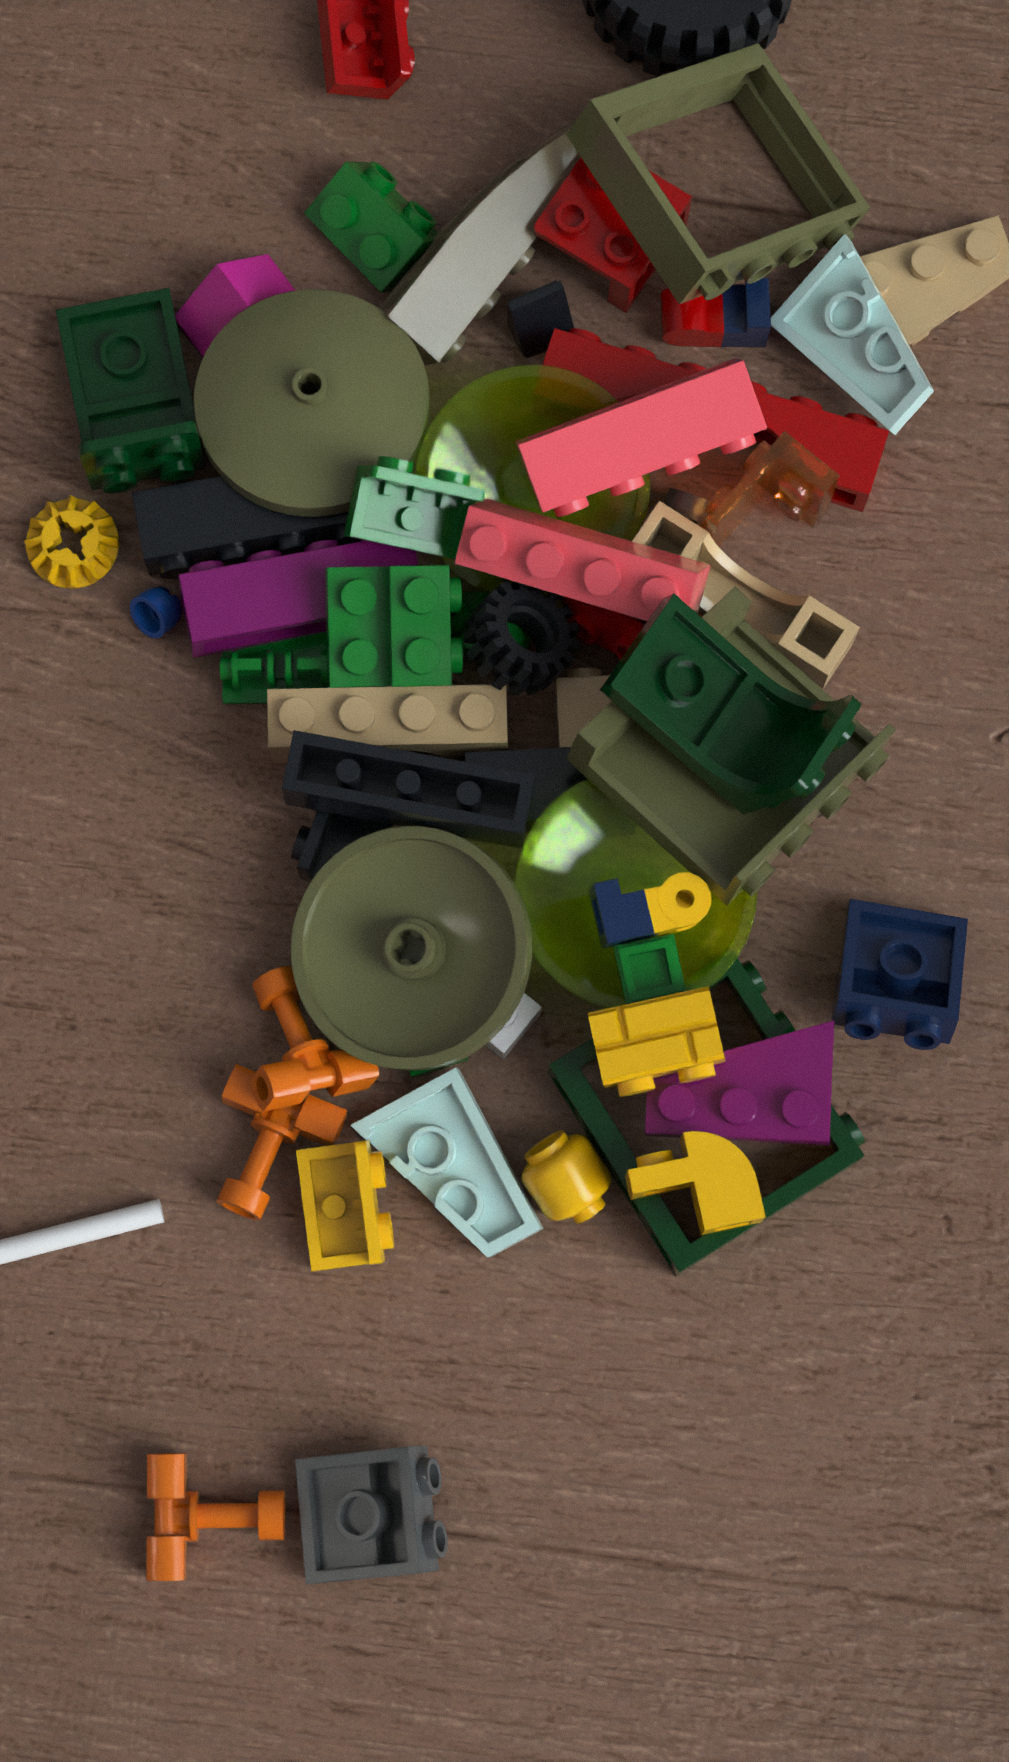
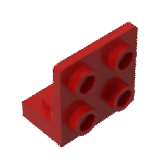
M580 157L534 224V234L608 279L610 282L607 302L627 313L656 269ZM649 170L686 226L692 196Z

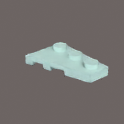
M844 234L770 318L771 326L890 432L896 435L934 390L852 241Z

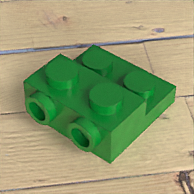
M449 565L324 568L328 688L452 686L451 673L462 672L463 647L460 637H451L450 613L461 612L462 589L460 578L450 577Z

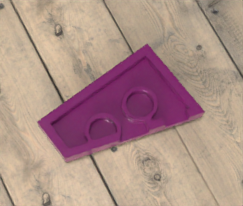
M834 1020L723 1051L725 1062L714 1065L716 1076L688 1083H679L677 1073L653 1078L655 1089L647 1091L645 1136L680 1138L684 1132L701 1131L716 1134L727 1140L829 1145Z

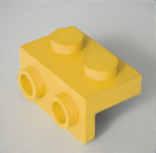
M370 1140L296 1150L311 1272L383 1263L385 1261L384 1250L394 1248V1235L390 1212L379 1213L376 1189L386 1187L382 1151L371 1152Z

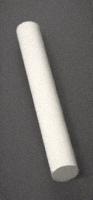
M156 1199L1 1239L0 1265L164 1223L160 1200Z

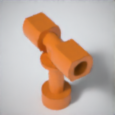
M292 966L270 970L253 982L252 988L260 1008L264 1011L275 1010L290 1050L283 1055L281 1062L261 1065L251 1078L253 1095L263 1112L301 1104L310 1091L326 1088L328 1093L334 1097L367 1090L379 1077L377 1065L362 1061L342 1049L330 1051L326 1040L312 1039L297 1003L300 996L295 985Z
M236 1064L224 1088L222 1103L254 1116L250 1125L260 1133L239 1180L226 1178L216 1202L237 1215L260 1221L270 1200V1196L263 1192L261 1188L281 1143L295 1144L298 1135L324 1146L335 1145L346 1121L347 1110L308 1094L305 1102L302 1101L301 1104L263 1112L255 1100L251 1087V1078L256 1072Z
M187 1453L147 1454V1498L154 1499V1534L148 1535L146 1540V1581L185 1580L186 1541H198L199 1529L258 1528L259 1540L285 1539V1490H259L258 1503H199L198 1491H187Z

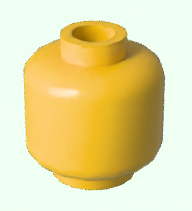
M559 1130L539 1141L524 1155L527 1164L522 1171V1182L548 1219L561 1221L572 1217L574 1222L579 1224L596 1215L606 1205L601 1196L611 1184V1174L588 1138L584 1135L573 1134L567 1136L564 1130Z

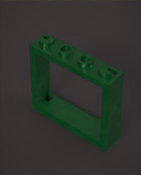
M734 952L729 953L684 981L686 991L709 986V990L726 981L763 1040L796 1031L788 1017L781 1010L773 1014L761 995L767 988L755 966L749 960L741 964ZM593 1038L549 1064L548 1074L609 1169L675 1277L761 1224L756 1223L705 1234L690 1244L659 1194L630 1200L625 1175L627 1170L638 1168L636 1157L581 1071L597 1060ZM831 1104L830 1144L836 1153L762 1198L766 1216L762 1222L858 1163L865 1156L859 1148L860 1145L865 1143V1139L857 1124L847 1112L838 1115Z

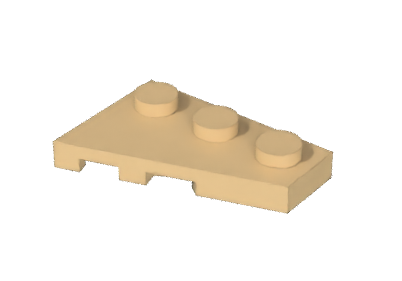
M999 215L860 256L907 343L911 346L928 336L932 329L956 312L961 313L1009 279V242Z

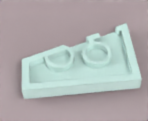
M455 1067L351 1124L365 1140H370V1143L378 1151H382L383 1156L390 1161L389 1163L404 1178L408 1179L435 1205L434 1207L486 1257H492L544 1229L459 1068Z

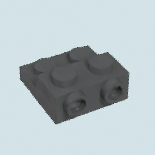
M409 1446L295 1459L306 1585L439 1571L438 1558L445 1557L448 1539L443 1522L440 1520L434 1521L432 1495L439 1494L442 1476L438 1461L434 1457L428 1458L427 1446Z

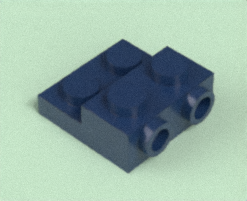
M850 899L846 910L841 961L836 975L831 1021L834 1020V1025L844 1026V1031L847 1035L860 1040L874 1039L880 1033L904 1036V1042L918 1050H931L938 1047L940 1043L950 1044L959 1021L968 919Z

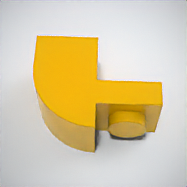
M701 1131L684 1132L679 1139L683 1158L674 1160L672 1150L642 1155L636 1158L638 1168L627 1170L625 1175L630 1200L690 1187L700 1235L761 1223L766 1217L757 1177L750 1161L736 1145L716 1134Z

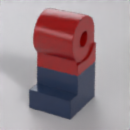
M762 278L752 284H747L746 281L744 284H733L724 293L711 300H705L703 296H700L682 304L677 302L669 288L661 292L662 339L667 344L682 347L766 348L771 329L769 278Z

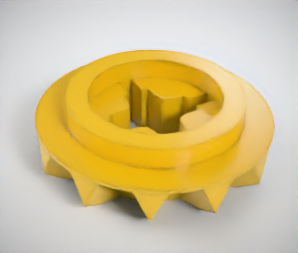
M72 495L67 499L57 502L47 501L44 509L36 517L30 518L27 537L24 540L29 562L35 572L48 583L69 589L89 586L104 577L112 568L119 550L118 531L112 517L95 500L90 502L78 499ZM64 523L65 527H70L74 534L83 531L87 532V535L80 540L83 548L81 551L85 559L80 560L77 554H73L69 548L56 549L63 542L59 525Z

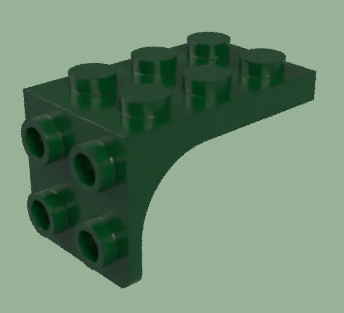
M164 288L57 309L56 316L81 439L78 450L92 491L102 489L105 493H122L135 488L139 481L159 477L164 482L182 481L192 477L195 474L194 470L206 468L170 289Z
M675 594L664 598L600 688L601 692L743 815L765 807L773 809L783 801L795 797L802 799L811 794L825 776V770L822 768V765L830 753L843 746L853 734L856 723L852 720L861 707V702L853 695H848L834 701H818L798 695L779 685L763 673Z

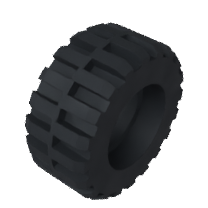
M582 0L586 15L595 17L594 30L600 39L606 43L613 39L616 41L614 54L627 63H631L634 58L643 61V72L658 77L661 69L677 71L757 43L760 44L762 49H766L776 37L778 25L785 22L791 0Z

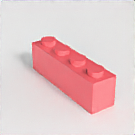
M734 358L514 442L539 509L542 512L553 509L556 517H562L589 506L586 496L609 488L611 496H618L645 485L642 475L663 467L667 476L691 469L700 464L698 454L719 446L723 455L747 448L756 443L754 433L767 429L745 362L744 360Z
M484 499L483 502H477L468 507L455 559V564L645 621L649 620L660 602L672 594L677 595L698 614L711 567L707 563L490 499Z

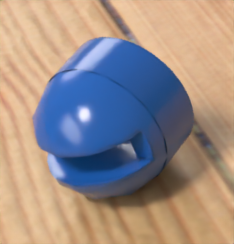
M152 587L131 600V617L136 626L145 635L151 638H160L173 629L182 615L181 601L176 595L170 596L169 589L165 587Z

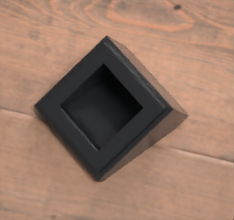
M555 280L516 297L508 303L507 325L521 354L525 358H530L547 351L554 328L566 332L574 328L561 281L557 282Z

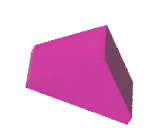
M269 254L218 263L176 313V322L203 359L214 338L236 315L261 300L285 292L295 291V289Z

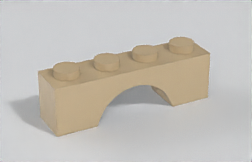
M660 501L632 540V542L710 564L711 567L698 614L703 617L736 586L753 602L744 620L821 689H824L838 668L859 631V626L810 595L797 596L789 594L759 580L730 559L715 543L707 530Z
M492 685L267 689L268 750L272 763H287L294 730L398 750L426 752L452 760L465 759V752L502 751L508 748L506 685L501 690Z

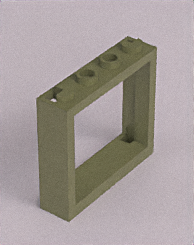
M759 43L590 99L566 134L679 304L703 296L705 300H711L728 290L733 283L745 279L747 284L755 283L768 275L775 267L784 263L789 268L796 267L820 249L826 247L830 251L844 234L852 241L855 238L852 230L871 209ZM733 100L813 219L707 258L627 139V136Z

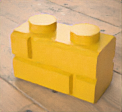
M709 986L588 1013L603 1086L606 1089L617 1086L619 1097L654 1090L653 1078L677 1073L679 1083L716 1076L714 1065L725 1062Z

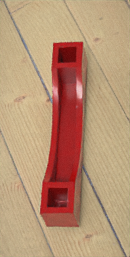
M554 328L533 391L532 411L569 421L700 372L706 368L690 362H682L677 366L657 360L654 353L639 346L626 345L622 349L601 342V339L596 334L584 329L571 328L566 332ZM751 381L767 429L754 433L756 442L768 449L793 474L808 496L863 512L872 489L889 430L879 428L875 420L861 414L848 413L845 416H840L824 411L818 402L806 397L793 396L788 400L768 394L765 387Z

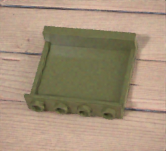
M736 586L702 617L763 673L779 685L809 699L834 701L832 697L744 620L753 602ZM613 701L577 733L566 760L690 873L703 879L707 883L709 890L728 906L743 890L749 896H753L768 881L776 870L770 863L781 852H784L791 858L814 833L809 824L818 815L822 814L827 820L832 818L851 797L852 792L847 787L858 776L867 782L880 770L890 757L883 749L896 729L891 724H888L875 737L860 722L853 718L852 721L856 723L853 734L843 746L830 753L822 765V768L825 770V776L811 794L802 799L795 797L783 801L773 809L765 807L744 815Z

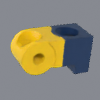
M690 872L674 874L659 887L622 895L618 878L594 883L588 890L602 949L685 931L700 922L707 915L711 906V892L707 883L699 876Z

